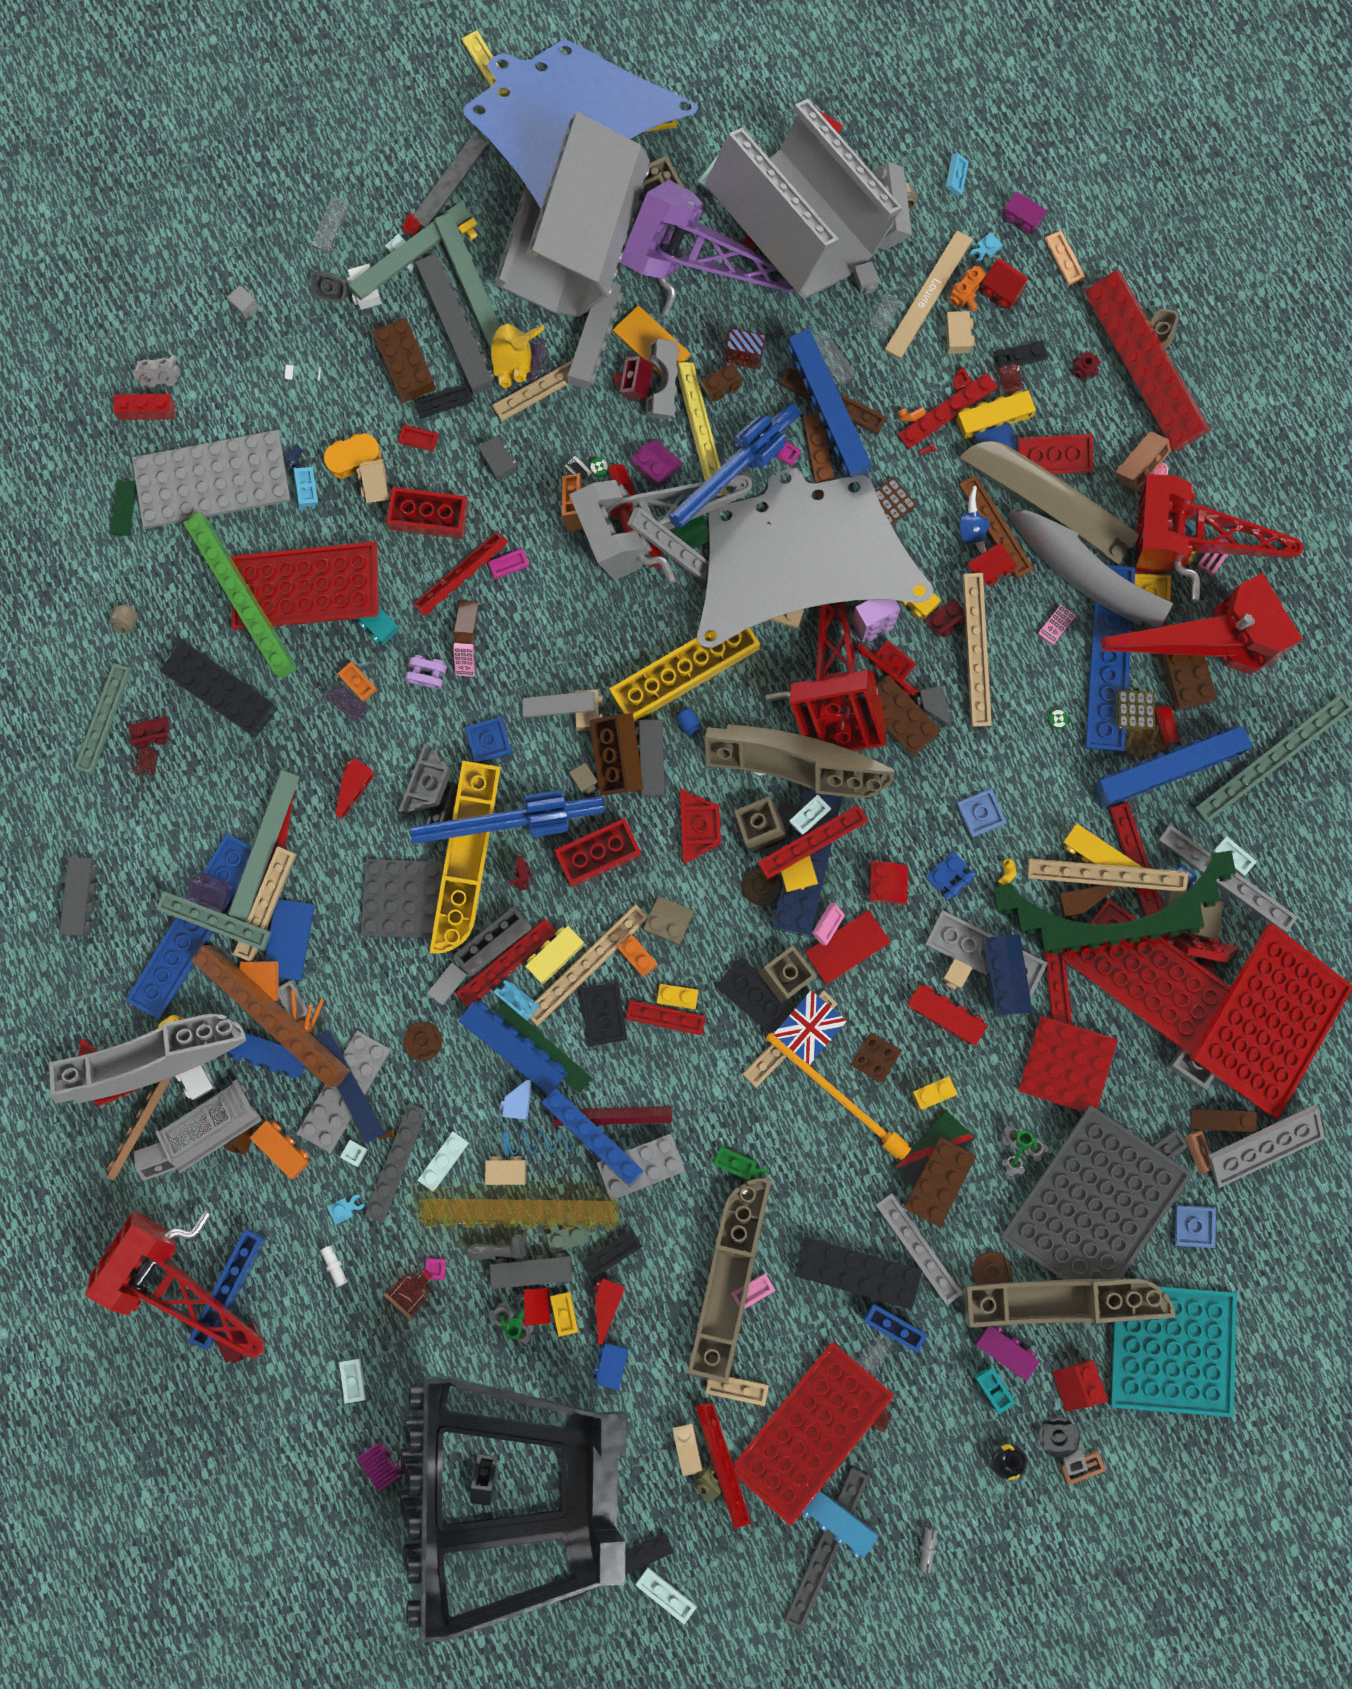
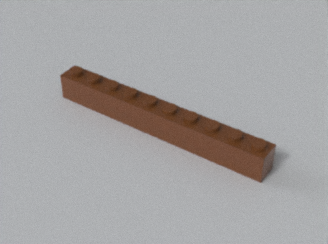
M214 945L201 946L191 961L327 1087L339 1086L350 1070Z

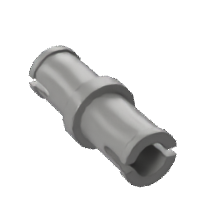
M925 1527L923 1545L920 1546L921 1559L918 1568L921 1572L926 1573V1570L927 1573L932 1572L933 1556L937 1551L935 1549L937 1529L930 1528L929 1530V1527Z

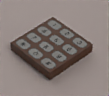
M894 477L875 490L881 507L891 525L917 507L914 500Z

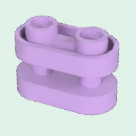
M420 655L410 658L408 666L413 668V672H406L404 679L406 682L435 689L442 688L443 680L438 677L439 674L445 675L447 669L443 661L438 659L429 661ZM420 671L431 672V676L420 674Z

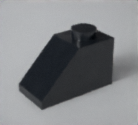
M477 1455L471 1485V1504L491 1506L497 1456Z

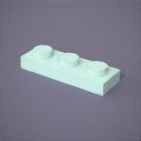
M452 1132L418 1181L434 1192L469 1142L455 1132Z
M649 1567L646 1568L635 1584L683 1624L687 1622L697 1608V1605Z

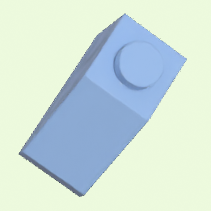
M526 1080L505 1097V1101H501L500 1113H503L502 1117L528 1119L533 1081Z

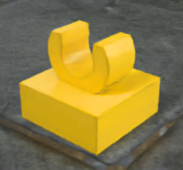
M474 218L458 227L461 236L466 233L470 241L477 236L473 229L477 226Z

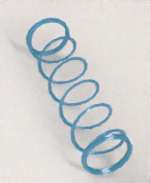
M596 1125L603 1132V1126ZM559 1127L558 1130H557V1135H556V1137H558L559 1130H560V1131H561V1134H562V1138H563L564 1144H565V1147H566V1149H567L569 1152H571V1151L573 1150V1148H574L575 1142L573 1143L571 1150H569L568 1147H567L565 1138H564L563 1131H562V1129ZM541 1128L538 1133V1139L542 1131L546 1147L550 1153H553L556 1148V1143L554 1145L553 1151H550L545 1138L544 1131ZM522 1129L520 1132L519 1139H521L523 1132L528 1150L531 1154H534L537 1150L538 1144L536 1145L534 1152H531L525 1131ZM504 1130V1154L508 1156L510 1151L512 1155H516L519 1145L516 1153H513L509 1144V1133L507 1130Z

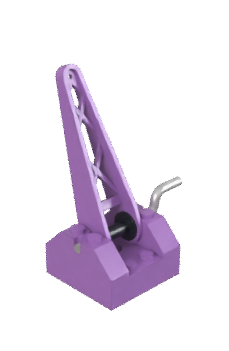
M670 180L647 192L623 251L622 259L619 262L642 275L659 278L661 285L669 291L668 299L662 310V314L666 316L669 315L676 298V289L666 277L672 276L674 272H677L681 264L786 292L795 291L784 276L783 280L773 281L770 279L767 273L779 272V270L768 258L698 222L703 213V210H701L703 203L693 192ZM692 232L698 235L690 254L678 250L684 234ZM705 238L712 242L719 254L703 258L698 256ZM718 244L732 251L723 253ZM741 254L754 260L760 270L745 272L733 268L726 257ZM722 258L726 265L714 262L712 260Z

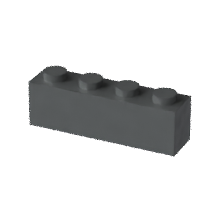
M662 719L639 720V726H636V737H640V745L637 746L644 790H639L638 794L641 793L642 799L665 798Z
M68 857L60 925L61 935L88 937V934L92 931L93 925L92 921H90V916L95 909L92 898L93 894H96L97 885L94 883L95 875H98L99 865L92 858Z
M513 906L453 956L462 968L473 977L532 927Z
M566 1252L555 1253L554 1258H546V1254L535 1255L534 1260H526V1257L514 1258V1262H507L506 1258L495 1259V1263L490 1264L492 1289L573 1280L571 1256H566Z

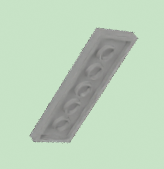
M942 910L925 946L951 959L956 958L971 966L973 970L987 976L981 940L993 935ZM1023 951L1031 998L1048 963Z
M357 1030L343 1055L364 1095H366L391 1049ZM324 1086L297 1132L301 1137L329 1153H332L352 1119V1115L337 1086Z
M1313 1105L1208 1155L1214 1181L1218 1188L1324 1139L1319 1109Z

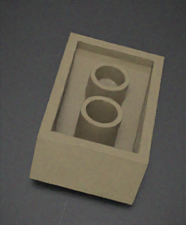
M1167 891L1163 908L1171 905L1186 892ZM1219 901L1216 903V906L1204 908L1201 905L1204 928L1200 929L1199 933L1192 935L1219 940L1224 902ZM1188 931L1180 932V934L1190 935Z

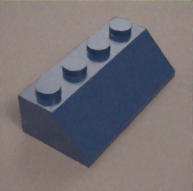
M1000 935L983 938L981 943L993 1018L1032 1013L1020 935Z

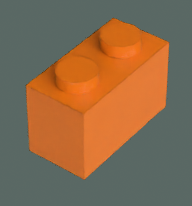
M630 935L617 947L642 978L646 977L658 966L656 961L633 935Z

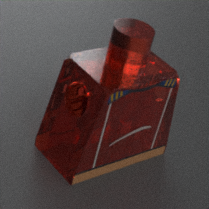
M424 1268L418 1275L411 1271L385 1291L383 1295L406 1317L412 1320L418 1314L432 1291L426 1285L431 1279L432 1274Z

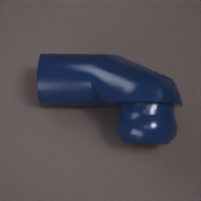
M298 445L285 456V467L290 472H294V468H298L297 457L303 452Z

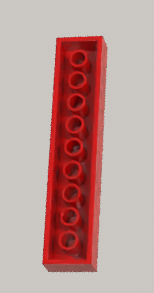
M1114 270L1084 292L1165 437L1169 440L1172 449L1181 450L1211 431L1124 275L1118 270Z

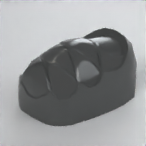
M318 271L311 276L310 286L315 297L330 302H342L346 299L349 283L342 277L327 271Z

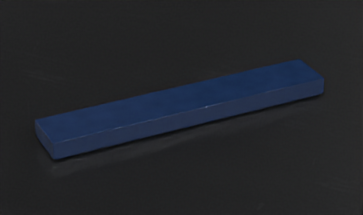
M327 1030L316 1036L315 1038L350 1070L337 1088L366 1143L385 1134L331 1031Z

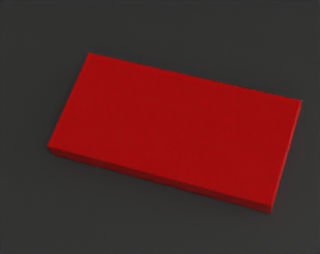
M1093 434L1017 438V452L1052 474L1094 472Z
M870 910L836 931L827 946L821 945L819 942L804 953L827 985L891 943V941Z

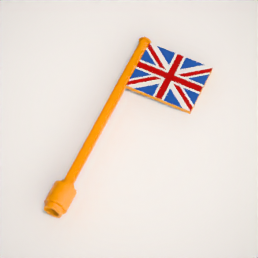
M811 990L776 1032H771L766 1036V1042L769 1041L877 1134L882 1139V1147L894 1158L903 1160L911 1150L908 1146L909 1143L895 1131L891 1134L883 1130L809 1066L847 1021Z

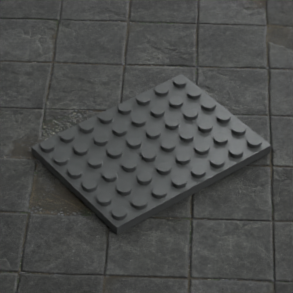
M1089 1105L1001 1234V1238L1063 1280L1122 1279L1193 1173L1092 1105Z

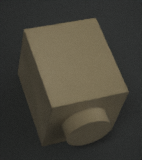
M586 762L569 772L582 795L585 793L589 795L597 789L598 781Z

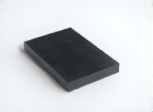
M618 982L580 988L589 1047L628 1040Z

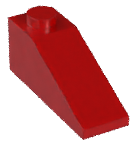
M355 758L344 767L345 771L342 776L336 816L341 820L375 776L373 770Z
M603 1278L602 1281L598 1280L594 1292L597 1293L595 1301L598 1344L600 1345L605 1340L626 1287L606 1278Z

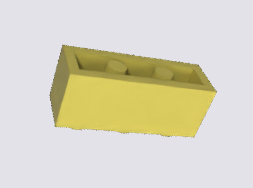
M569 926L560 928L555 933L556 938L551 942L549 940L545 942L541 947L542 951L538 955L533 954L526 961L528 963L526 968L542 984L585 945Z

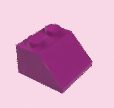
M657 439L643 445L631 458V466L658 490L684 464Z

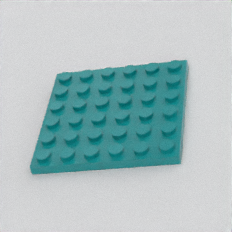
M1159 1287L1172 1302L1175 1311L1174 1318L1113 1322L1111 1408L1234 1417L1237 1293Z

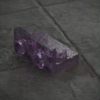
M198 873L191 878L185 899L221 913L225 909L228 895L233 891L234 886L229 885L225 880L211 878L207 873Z

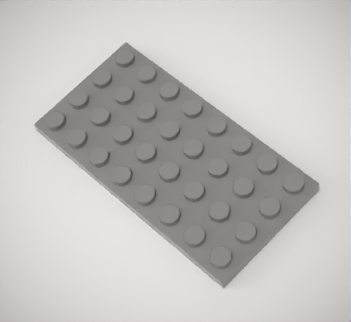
M279 430L132 457L144 529L184 522L198 512L204 517H210L291 501Z

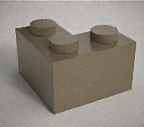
M667 156L648 164L649 173L643 180L644 189L641 194L643 197L646 196L648 191L668 180L683 187Z

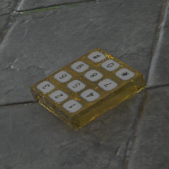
M1117 690V729L1155 730L1154 692Z

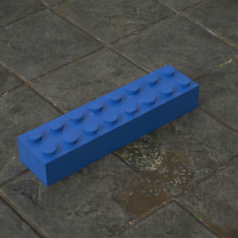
M810 328L789 337L790 344H788L790 356L792 360H797L795 362L800 377L804 376L803 381L807 393H812L810 395L814 409H819L820 411L818 412L822 426L827 427L826 435L830 444H835L833 446L834 453L838 461L842 460L843 462L841 463V468L845 477L864 476L872 472L871 462Z
M1234 725L1225 729V732L1221 734L1216 732L1207 736V739H1204L1202 742L1200 739L1195 740L1184 749L1183 746L1171 750L1172 752L1167 755L1162 753L1155 756L1149 762L1143 760L1132 767V769L1125 767L1114 774V776L1111 773L1102 776L1096 782L1097 784L1093 787L1101 809L1243 755L1253 746L1244 726L1237 728Z

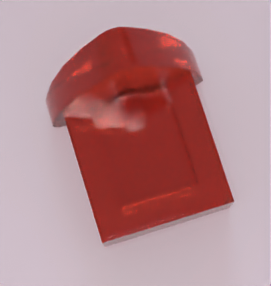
M141 748L138 766L132 767L131 773L155 775L159 752L149 748Z

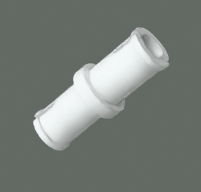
M332 1245L320 1250L327 1265L326 1270L327 1272L330 1271L336 1288L346 1284L348 1281L341 1268L342 1263L338 1261Z

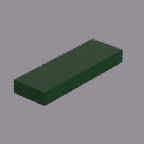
M117 480L111 535H131L137 490L136 481Z

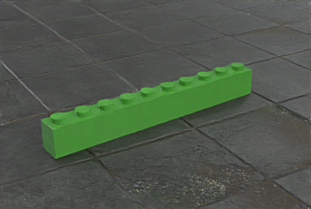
M198 512L183 522L274 674L283 679L297 670V665L208 519Z

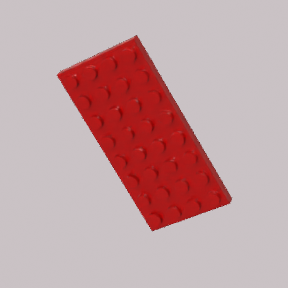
M375 541L231 556V559L273 627L379 617L378 546ZM232 604V629L235 631L246 630L245 624Z
M1108 899L1089 924H1119L1137 920V918L1111 899ZM1161 936L1160 939L1148 940V937L1140 938V942L1128 943V940L1120 941V945L1108 946V943L1100 944V948L1089 949L1088 946L1080 947L1081 950L1076 952H1069L1068 949L1061 958L1066 964L1190 1056L1231 988Z
M831 1342L733 1464L736 1476L787 1524L792 1526L893 1400L895 1395L835 1343Z

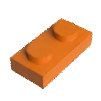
M352 661L337 673L363 703L377 691V688Z

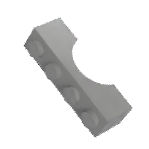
M658 338L650 342L649 362L654 364L659 370L661 386L656 394L648 397L646 400V417L668 419L673 417L675 413L674 397L677 392L675 379L678 374V368L676 367L679 356L678 342Z

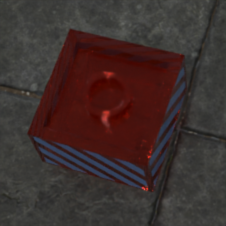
M736 327L734 329L730 328L725 347V363H734L736 366L761 370L766 335L762 332L759 334L738 330Z

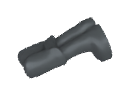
M522 1232L514 1235L509 1245L476 1243L468 1249V1258L472 1261L495 1260L497 1256L524 1258L528 1252L526 1233Z

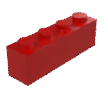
M925 984L923 986L919 985L906 1007L969 1045L976 1046L988 1026L984 1024L985 1020L977 1015H974V1017L967 1013L968 1010L961 1005L954 1006L950 1003L951 1000L942 994L939 997L934 994V989Z

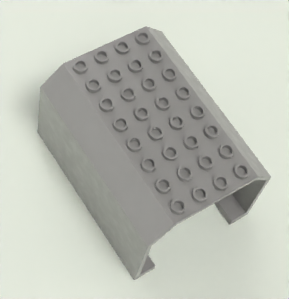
M808 99L794 105L792 110L797 117L781 149L771 159L766 156L743 128L729 133L705 183L725 209L804 299L853 275L855 266L864 264L871 259L903 208Z
M576 112L569 120L541 208L525 185L493 285L552 313L580 317L582 314L587 313L597 303L602 302L605 297H609L613 288L611 286L612 280L615 279L618 269H616L617 264L623 256L621 251L628 240L627 232L634 221L632 216L639 205L637 200L644 189L643 180L649 173L648 164L650 160L642 146L591 118Z

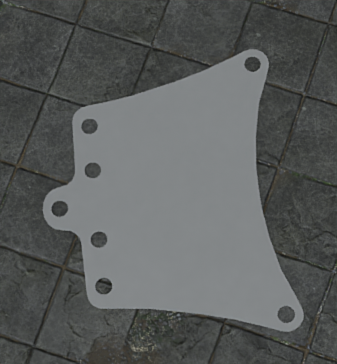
M789 467L768 478V488L763 495L725 504L710 511L708 582L697 639L704 647H715L743 630L793 611L829 603L878 599L916 603L924 602L932 596L933 587L898 539L881 507L873 484L867 476L857 475L852 478L846 477L812 484L804 479L798 469ZM788 473L791 475V481L783 484L779 481V476ZM858 482L861 485V489L855 493L850 492L848 489L849 484ZM822 490L824 497L821 500H814L812 492ZM760 502H766L769 508L766 512L761 513L756 510V505ZM728 510L732 512V518L728 521L721 520L720 513L722 511ZM917 585H922L926 588V593L923 596H915L913 588ZM709 630H713L717 633V638L714 641H706L704 634Z

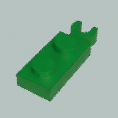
M722 1146L713 1165L748 1181L751 1176H754L755 1179H760L758 1177L760 1172L767 1174L769 1172L765 1168H755L757 1162Z

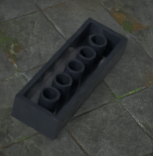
M183 640L159 670L167 678L254 739H256L278 709L272 702Z
M804 1236L794 1275L912 1310L922 1270Z

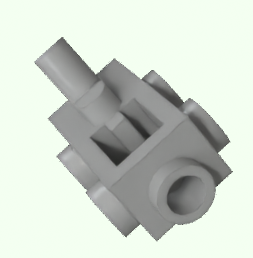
M171 355L168 359L137 361L136 369L133 371L134 379L136 381L139 380L141 386L146 385L148 388L155 387L157 384L172 386L181 375L180 367L176 365L178 359L176 356Z

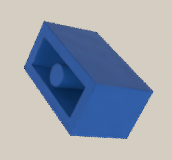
M607 1342L604 1347L600 1346L598 1358L601 1359L600 1366H595L593 1373L596 1385L619 1390L629 1348Z

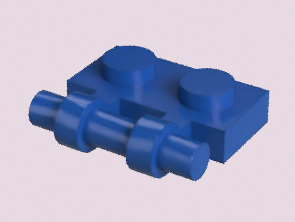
M953 851L925 878L938 892L945 887L948 891L943 897L949 901L952 897H956L965 885L968 886L972 882L976 873L970 870L965 874L962 870L967 864ZM957 875L960 880L953 886L950 881Z

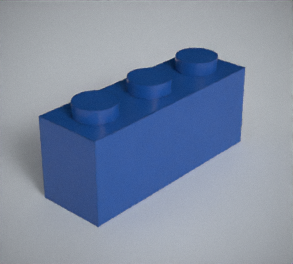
M871 1303L862 1320L917 1353L927 1337V1334L874 1303Z

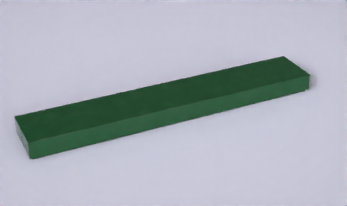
M503 1002L494 1012V1014L501 1015L504 1018V1022L509 1026L516 1027L521 1036L532 1040L536 1048L547 1052L552 1061L563 1065L568 1073L564 1080L580 1093L592 1080V1077L508 1004Z

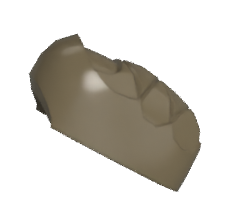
M1160 309L1155 313L1150 323L1164 348L1167 349L1176 334L1178 313L1170 309Z

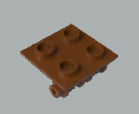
M870 1032L850 1065L873 1078L874 1081L883 1083L901 1054L902 1049Z

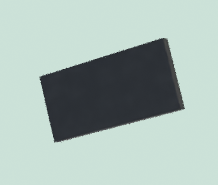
M741 957L715 986L768 1033H775L797 1007L789 998L781 1004L758 974V971Z

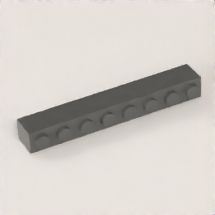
M435 253L415 261L473 395L493 388L495 377L491 369L487 370V359L484 353L480 354L479 352L481 348L480 343L471 334L474 330L471 323L466 322L464 318L467 317L464 307H459L458 301L460 299L456 290L452 291L451 289L453 283L449 274L445 275L443 271L446 269L443 260L438 259Z

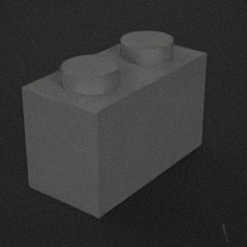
M498 435L478 446L480 454L497 482L517 473L516 466L518 463L513 455L509 456L507 452L509 448L504 440L501 441Z

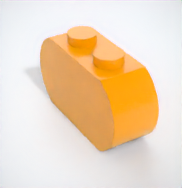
M365 433L355 434L345 441L334 442L333 445L326 449L324 454V461L328 470L333 476L340 479L356 474L361 462L381 459V450L376 439Z

